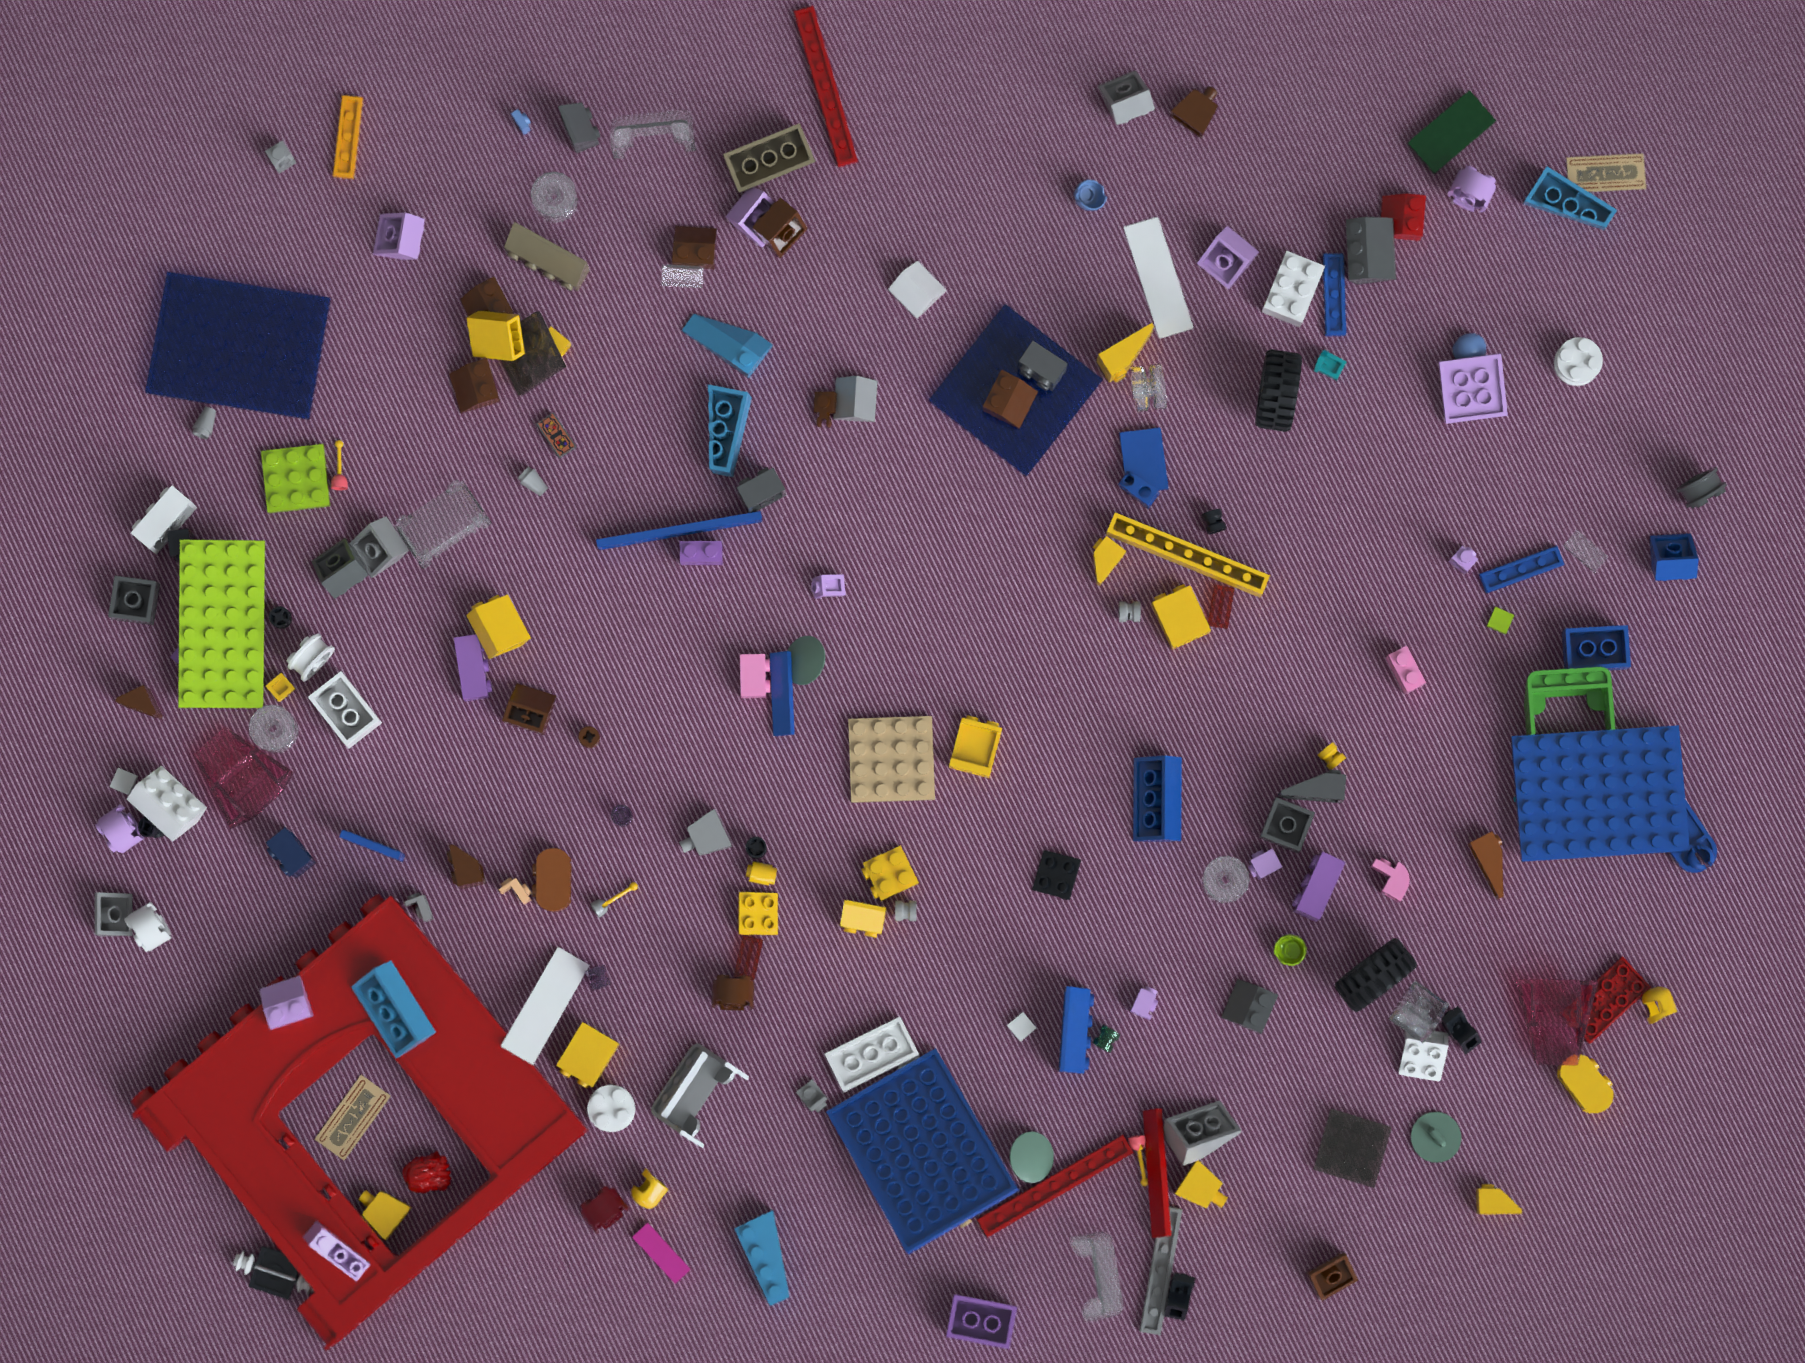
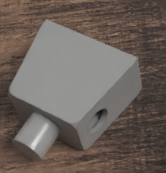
M715 809L687 827L690 837L679 842L684 853L696 848L699 856L732 847Z

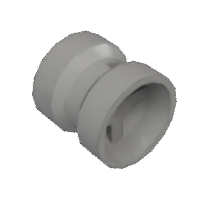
M1119 601V622H1126L1127 620L1140 622V601H1134L1132 604L1126 603V601Z
M895 900V921H902L903 919L916 921V901L904 903L903 901Z

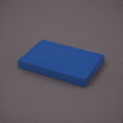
M1161 428L1119 432L1124 475L1127 471H1130L1159 491L1168 490Z
M342 830L339 837L345 841L402 863L404 861L405 854L398 850L346 830Z

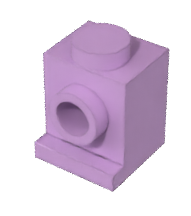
M1461 546L1448 562L1465 575L1478 558L1475 557L1476 553L1471 548Z
M1147 986L1145 989L1140 988L1130 1012L1151 1020L1152 1016L1149 1015V1011L1154 1012L1158 1000H1155L1158 991Z

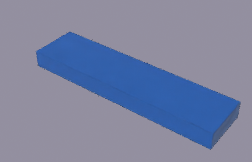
M1344 253L1323 254V265L1325 266L1323 270L1325 336H1346Z
M1554 546L1480 573L1479 577L1485 593L1488 594L1559 568L1565 564L1558 546Z
M791 651L770 653L773 736L795 735Z

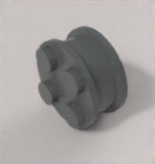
M1712 467L1693 476L1676 489L1686 499V508H1699L1708 503V498L1717 497L1726 492L1725 487L1727 484L1720 480L1716 473L1718 471L1717 467Z

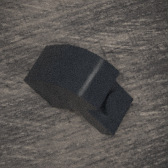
M1458 1006L1453 1010H1449L1441 1018L1443 1028L1465 1055L1482 1042L1478 1032L1470 1025L1463 1011Z
M1184 1273L1174 1274L1166 1301L1165 1317L1185 1321L1196 1277Z

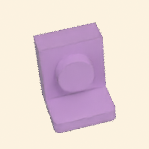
M819 575L813 578L811 590L814 593V598L844 596V575Z

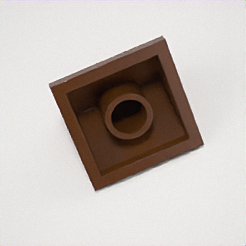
M145 685L117 697L115 700L116 703L123 707L158 719L163 717L151 690Z
M1343 1251L1305 1272L1321 1301L1358 1281L1349 1258Z

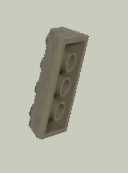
M800 123L722 155L738 193L815 162Z
M513 223L504 246L507 252L506 256L514 261L520 259L532 271L538 269L550 281L558 280L561 282L560 285L569 291L572 289L578 291L590 271L587 261L520 224Z

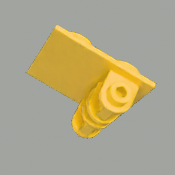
M739 892L738 934L778 935V893Z

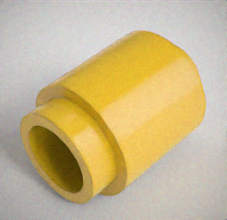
M753 861L752 865L748 864L745 877H749V882L767 886L769 884L774 885L777 868L770 864Z

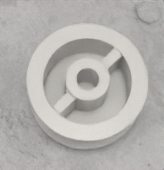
M1582 337L1566 341L1557 351L1554 358L1556 374L1563 382L1572 386H1582L1591 382L1600 372L1603 364V357L1599 347L1593 341Z
M319 633L310 638L308 636L304 638L299 645L301 648L297 652H293L286 660L289 663L288 668L296 670L301 675L303 682L314 676L335 650L332 645L328 646L321 640L322 636Z
M606 1085L600 1087L591 1095L588 1102V1115L591 1122L597 1128L607 1132H617L626 1128L633 1120L635 1102L631 1094L624 1088L616 1085Z

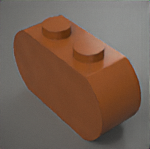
M549 848L542 851L536 858V863H533L532 874L536 876V884L532 885V897H536L538 905L549 912H560L571 903L572 860L567 853L558 848Z

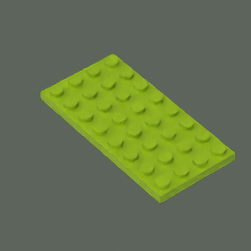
M180 539L178 708H263L265 540Z

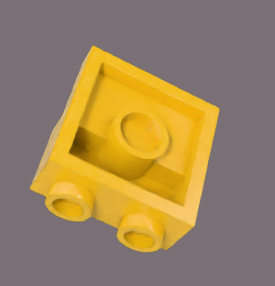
M901 845L863 862L864 867L861 868V871L866 880H871L873 884L870 887L875 899L879 898L880 901H884L919 884Z

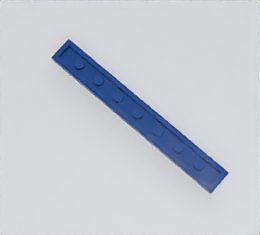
M761 511L596 539L598 550L760 523L762 522Z

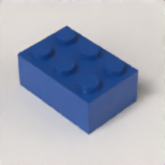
M1628 625L1565 628L1562 631L1564 669L1605 667L1608 670H1627L1631 667Z

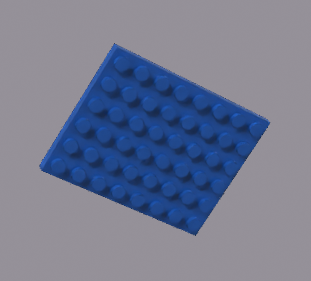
M1679 725L1511 736L1521 862L1690 851Z
M936 1048L826 1111L907 1255L1019 1191Z

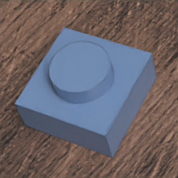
M517 109L511 113L512 118L523 135L531 131L529 127L531 122L525 112L521 114Z

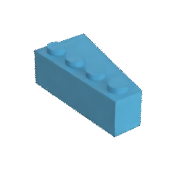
M1548 166L1523 203L1524 205L1605 230L1617 209Z
M708 384L709 469L714 474L734 477L752 397L748 392Z
M773 1210L734 1228L770 1306L790 1297Z

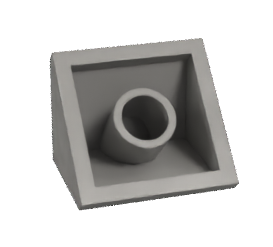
M860 376L836 378L835 392L837 393L836 414H834L833 420L875 422L878 381Z
M95 893V935L100 937L132 936V929L127 926L124 918L132 913V894Z

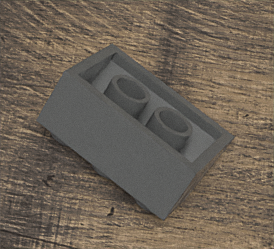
M1360 217L1346 219L1349 281L1359 285L1396 280L1393 218Z

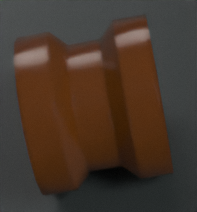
M586 726L579 732V741L586 748H594L600 742V734L594 727Z

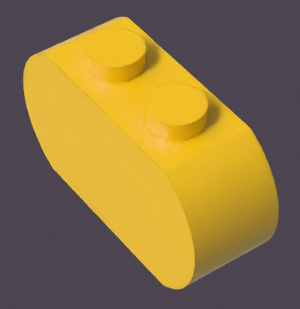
M1585 1055L1568 1056L1559 1064L1557 1078L1583 1112L1600 1113L1605 1111L1611 1105L1614 1097V1092L1610 1087L1612 1086L1611 1081L1606 1075L1602 1076L1597 1070L1599 1066L1593 1058L1589 1059Z

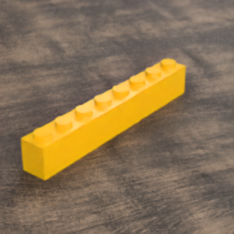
M1116 512L1106 533L1109 537L1261 598L1270 577L1266 573Z

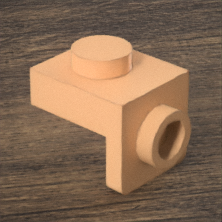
M510 877L500 884L502 886L499 889L501 894L513 888L524 905L531 901L529 897L532 894L525 883L521 885L517 878L512 880Z

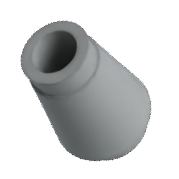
M204 407V410L192 427V433L195 436L208 439L212 435L216 410Z
M529 466L518 477L521 481L520 484L539 496L548 489L536 470H532Z

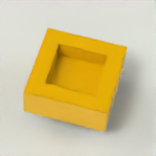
M283 673L277 675L266 685L267 689L279 702L295 690V687Z

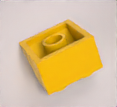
M844 900L840 927L844 928V932L856 934L858 930L865 932L864 936L877 938V934L882 935L886 907Z

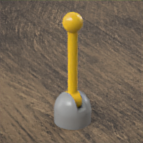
M632 882L628 888L609 900L598 899L590 903L597 917L600 918L607 912L610 903L629 891L636 890L638 885Z

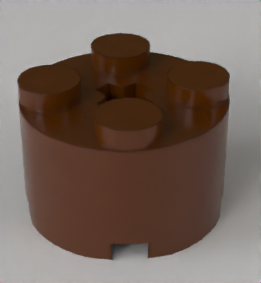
M717 975V979L712 981L711 1007L715 1008L716 1005H720V1010L744 1011V1006H749V1010L753 1009L755 983L751 981L750 976H738V979H733L729 975Z

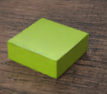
M1494 607L1486 627L1506 635L1514 615Z

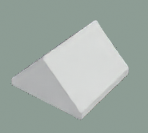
M919 261L903 270L888 289L916 319L947 291Z

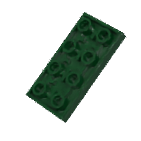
M1469 90L1413 137L1407 145L1427 168L1435 174L1496 123L1497 120Z

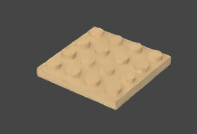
M932 716L848 719L851 803L935 800Z

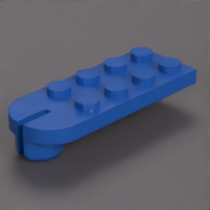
M1686 801L1690 851L1669 853L1681 869L1689 873H1699L1712 866L1717 857V847ZM1696 852L1701 857L1705 865H1701V863L1695 856Z

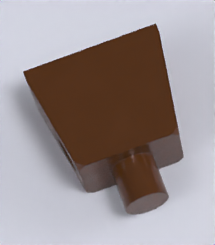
M1208 86L1203 94L1194 89L1172 109L1170 117L1202 139L1217 111L1218 105L1213 102V99L1217 96L1218 92L1211 86Z

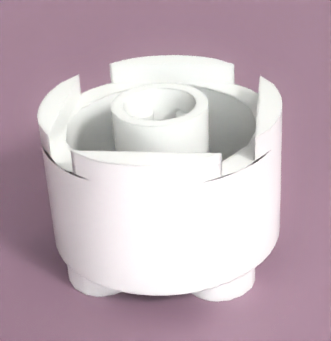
M151 902L124 918L127 926L136 933L133 936L135 941L146 952L155 949L172 938L163 917L159 916L158 913H154L157 909Z

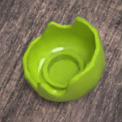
M1283 935L1275 943L1274 954L1280 963L1284 965L1294 966L1300 964L1306 957V944L1297 935Z

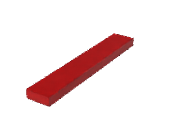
M1162 1108L1143 1111L1152 1238L1171 1236Z

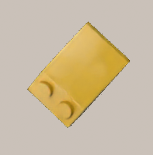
M1153 323L1098 354L1097 364L1109 383L1113 380L1115 383L1126 377L1125 374L1151 336L1154 328Z

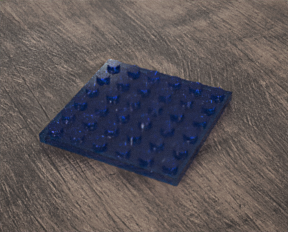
M1004 304L928 401L1027 477L1098 388L1103 379L1008 305ZM1032 341L1068 363L1066 372L1053 391L1041 389L1037 385L1036 380L1033 378L1027 379L1019 373V360ZM1001 370L1020 378L1038 391L1020 429L982 411L983 405Z

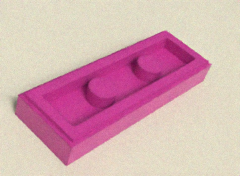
M649 1223L632 1237L675 1284L691 1270Z

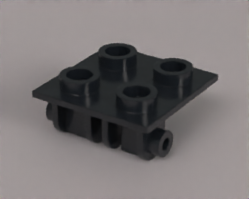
M1044 850L1032 890L1060 897L1064 900H1070L1081 859Z

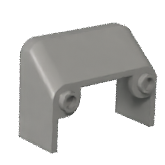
M694 1044L688 1050L651 1108L652 1115L703 1148L705 1144L695 1138V1135L700 1130V1121L695 1116L718 1082L728 1084L734 1079L736 1073L748 1080L749 1076L701 1044Z

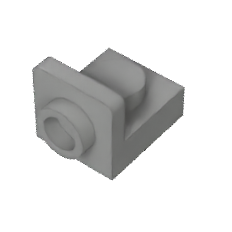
M419 893L407 897L408 900L404 902V905L409 907L418 904V907H415L419 919L423 918L424 922L434 920L425 895L420 896Z
M813 1079L796 1092L811 1112L816 1110L818 1113L827 1106L825 1101L828 1098Z

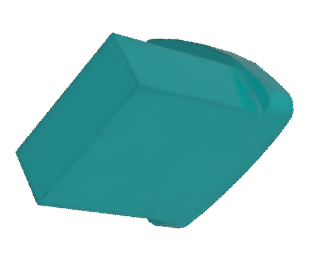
M1324 349L1315 364L1314 372H1320L1337 381L1347 361Z

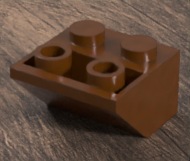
M517 683L508 701L502 721L505 724L544 736L557 696Z
M449 845L450 851L446 852L449 864L451 863L454 867V871L451 872L453 884L457 885L460 889L486 884L482 863L455 845Z

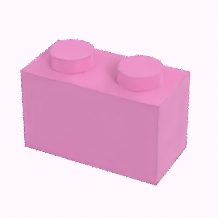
M1407 646L1386 657L1404 694L1426 683Z
M740 654L741 698H766V693L770 692V680H766V672H770V659H766L765 654Z

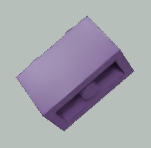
M680 541V564L723 565L722 541Z

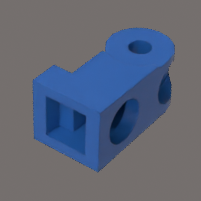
M1127 471L1118 483L1122 490L1130 494L1147 509L1150 508L1159 496L1158 489L1130 471Z

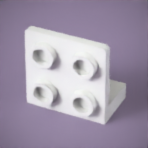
M1406 1026L1405 1046L1399 1074L1440 1081L1448 1050V1033Z

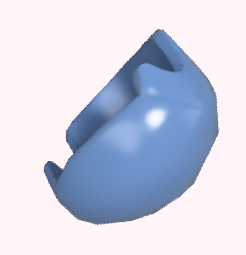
M1086 179L1078 183L1074 191L1076 204L1083 210L1095 211L1103 207L1107 200L1104 187L1095 180Z
M1476 333L1464 334L1454 343L1453 355L1455 359L1486 355V343Z

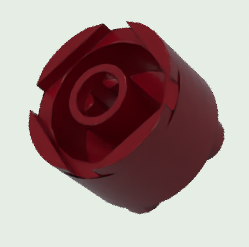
M603 1187L597 1192L599 1196L593 1200L588 1199L580 1205L582 1208L580 1214L595 1234L600 1233L599 1228L603 1227L606 1230L624 1216L622 1214L624 1209L627 1212L630 1209L614 1187Z

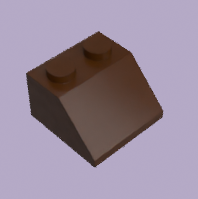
M782 198L772 203L769 210L762 217L758 218L752 227L757 236L779 258L808 230L798 211Z
M676 226L673 241V267L714 270L717 228Z
M495 276L476 285L460 298L468 316L477 311L514 314Z
M487 358L466 364L449 374L461 414L501 402Z
M1001 370L983 405L982 411L1020 429L1038 391L1020 378Z

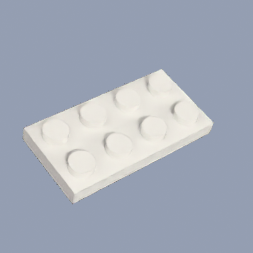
M901 1017L825 1053L843 1093L919 1055Z

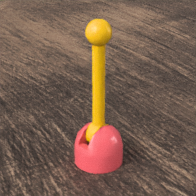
M337 440L335 442L337 447V475L331 480V489L346 490L348 489V481L345 476L341 475V447H343V442Z
M1145 1135L1128 1137L1130 1147L1137 1151L1142 1175L1141 1185L1147 1186L1148 1179L1146 1178L1141 1152L1146 1145Z

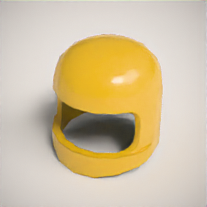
M1666 987L1649 989L1642 996V1003L1646 1004L1650 1016L1647 1017L1648 1024H1653L1665 1016L1678 1012L1672 994Z
M645 1168L641 1174L646 1180L640 1187L633 1185L631 1197L641 1207L651 1209L659 1203L669 1189Z

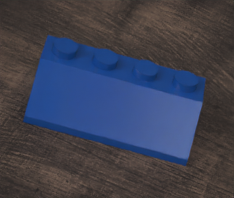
M1164 755L1134 758L1133 841H1181L1182 757Z
M1066 986L1064 989L1058 1072L1084 1074L1085 1070H1089V1057H1086V1049H1090L1091 1036H1087L1088 1028H1092L1093 1015H1089V1006L1093 1007L1094 994H1090L1091 989Z

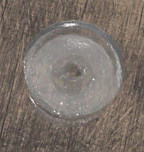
M544 173L532 185L531 199L534 209L546 221L555 223L565 221L577 209L578 196L575 185L563 173ZM557 195V198L552 199V196Z
M1161 363L1150 364L1148 378L1143 366L1131 367V389L1136 411H1148L1150 407L1149 398H1151L1152 406L1155 410L1166 409V388Z
M267 705L258 709L251 717L249 734L253 742L264 751L282 753L290 749L296 742L299 734L298 723L295 717L283 707ZM274 725H276V731L271 732L270 728H274Z
M1230 856L1218 857L1211 861L1204 869L1201 878L1202 888L1206 896L1212 901L1221 904L1232 903L1241 898L1246 892L1249 885V872L1245 865L1237 858ZM1226 876L1230 880L1229 883H1223L1222 877Z

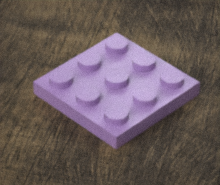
M1500 353L1438 361L1444 421L1446 424L1508 416Z

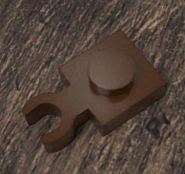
M815 392L814 413L819 414L816 421L819 428H822L821 423L823 420L827 421L826 427L831 428L832 426L830 414H836V392Z

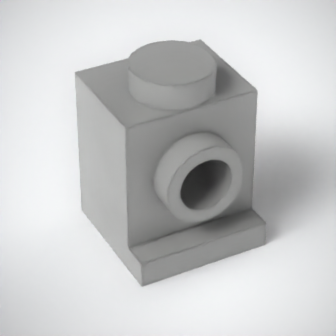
M283 140L265 151L279 174L296 164L295 159Z

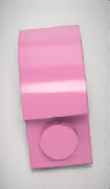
M1375 859L1370 868L1388 877L1380 892L1399 903L1409 887L1410 879L1407 869L1400 862H1397L1394 868L1390 867L1392 863L1386 859Z

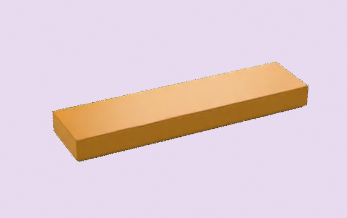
M342 95L333 177L354 179L363 97Z

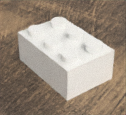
M1286 251L1262 313L1301 327L1325 266Z
M173 486L165 488L159 496V501L148 507L146 516L142 520H137L132 526L133 531L131 534L156 555L168 542L167 531L178 530L197 509L188 498Z
M342 671L308 696L348 748H351L382 724L381 720Z
M162 766L137 783L127 798L135 808L172 842L198 823L207 809L203 803Z

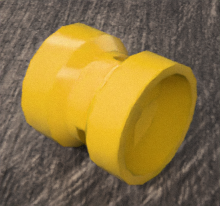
M1334 742L1317 755L1327 763L1326 767L1329 770L1334 769L1346 759L1343 753H1339Z

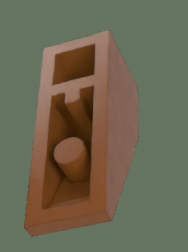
M1490 832L1467 845L1494 896L1498 900L1503 897L1502 848L1500 847L1503 844L1498 834L1494 835L1493 832Z

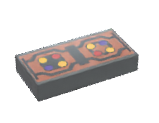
M554 412L536 423L559 459L577 448Z

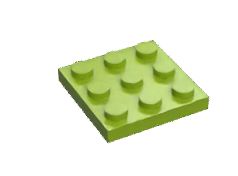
M324 444L261 451L268 514L330 506Z

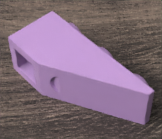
M318 1221L303 1236L309 1246L356 1281L370 1265Z

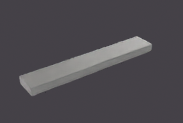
M1169 1207L1171 1236L1155 1238L1140 1332L1161 1335L1182 1209Z

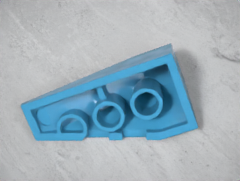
M696 314L692 315L682 329V332L747 378H750L773 346V344L755 332Z

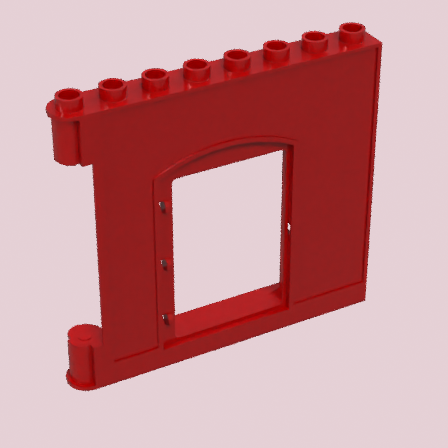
M380 894L372 897L360 908L365 918L353 928L345 921L327 936L332 945L319 955L313 948L295 962L294 965L300 972L294 977L301 976L312 1009V1017L276 1029H270L263 1004L254 1010L247 1003L229 1018L235 1027L221 1037L215 1030L196 1046L202 1054L191 1064H188L182 1058L164 1072V1076L169 1081L157 1092L150 1085L131 1100V1103L136 1108L131 1115L134 1120L139 1118L167 1153L178 1147L187 1138L192 1142L312 1287L315 1293L307 1298L297 1308V1311L326 1344L323 1348L325 1351H328L589 1131L587 1126L535 1064L532 1065L501 1047L508 1035L505 1028L397 899L390 896L384 900ZM390 960L436 1031L424 1042L398 1058L394 1057L351 986L374 968ZM279 976L267 986L285 981V979ZM371 1035H375L490 1173V1178L400 1255H395L383 1243L279 1117L281 1110ZM281 1138L290 1146L288 1149L279 1141ZM325 1188V1191L332 1198L328 1200L326 1196L321 1192V1190ZM316 1221L334 1233L370 1264L357 1281L309 1246L303 1236ZM365 1239L374 1247L372 1251L363 1242Z

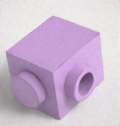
M1273 848L1265 853L1263 850L1252 854L1253 859L1249 861L1250 866H1248L1253 878L1257 876L1258 880L1282 868Z

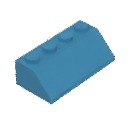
M391 960L374 968L351 986L395 1058L405 1054L436 1033Z

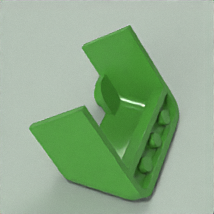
M1605 667L1541 670L1530 673L1526 679L1524 700L1526 735L1536 734L1534 715L1544 711L1546 706L1545 698L1586 695L1587 705L1590 709L1604 711L1605 730H1614L1615 718L1610 671Z

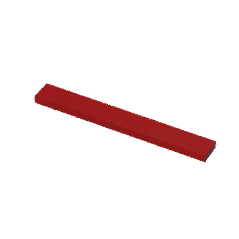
M814 6L795 10L794 16L837 166L839 168L857 163L858 159Z
M1121 1135L979 1217L977 1221L988 1238L1134 1152L1124 1135Z

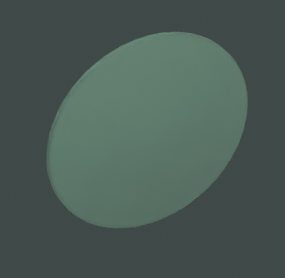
M802 636L796 639L787 651H791L792 682L798 685H807L816 680L821 674L825 664V650L817 638Z
M1430 1112L1424 1114L1413 1125L1411 1131L1412 1146L1415 1152L1426 1161L1433 1163L1447 1161L1459 1150L1461 1144L1460 1128L1456 1121L1445 1113Z
M1025 1132L1018 1136L1010 1150V1164L1015 1175L1025 1182L1035 1183L1043 1180L1049 1174L1053 1166L1054 1153L1048 1139L1038 1132Z

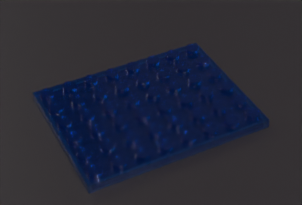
M167 272L145 393L310 420L331 298Z

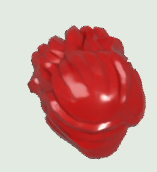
M435 1151L428 1156L415 1157L404 1166L402 1175L410 1191L415 1193H427L430 1190L446 1191L452 1179L449 1176L451 1171L446 1170L449 1167V1164H447L448 1160H446L447 1157L439 1155V1152Z

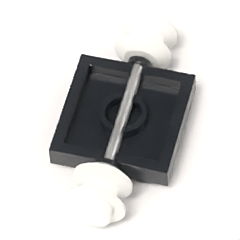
M262 1246L257 1262H254L253 1254L246 1257L244 1251L241 1254H237L234 1259L233 1266H236L235 1271L241 1268L244 1269V1274H247L254 1270L248 1285L250 1288L286 1300H290L295 1284H297L298 1292L304 1289L307 1295L310 1292L314 1293V1290L303 1276H298V1270L283 1252Z

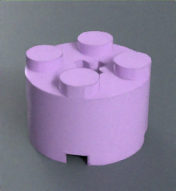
M1466 166L1465 169L1458 171L1449 189L1448 196L1450 198L1452 195L1454 197L1453 202L1466 210L1474 212L1476 208L1480 209L1479 212H1484L1496 189L1494 184L1496 180L1490 175H1483L1477 172L1472 166Z
M120 804L99 818L95 826L100 834H104L109 840L107 845L113 852L124 853L143 840L144 837L139 835L137 821L130 812L125 814L122 811L125 807Z

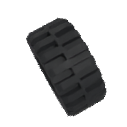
M1273 349L1266 352L1255 417V425L1257 427L1283 432L1291 430L1301 374L1302 356L1300 354Z
M1393 938L1341 977L1335 983V989L1352 1011L1359 1012L1409 975L1417 967V964L1401 941Z

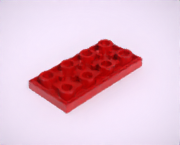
M1622 956L1560 1014L1588 1044H1591L1640 999L1651 986Z

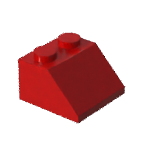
M1404 193L1382 196L1380 217L1393 218L1394 239L1421 240L1423 236L1426 195Z

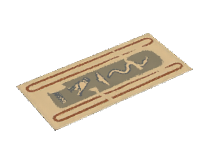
M1644 154L1567 158L1568 180L1588 192L1646 189Z
M360 1075L315 1140L345 1161L391 1096L363 1075Z

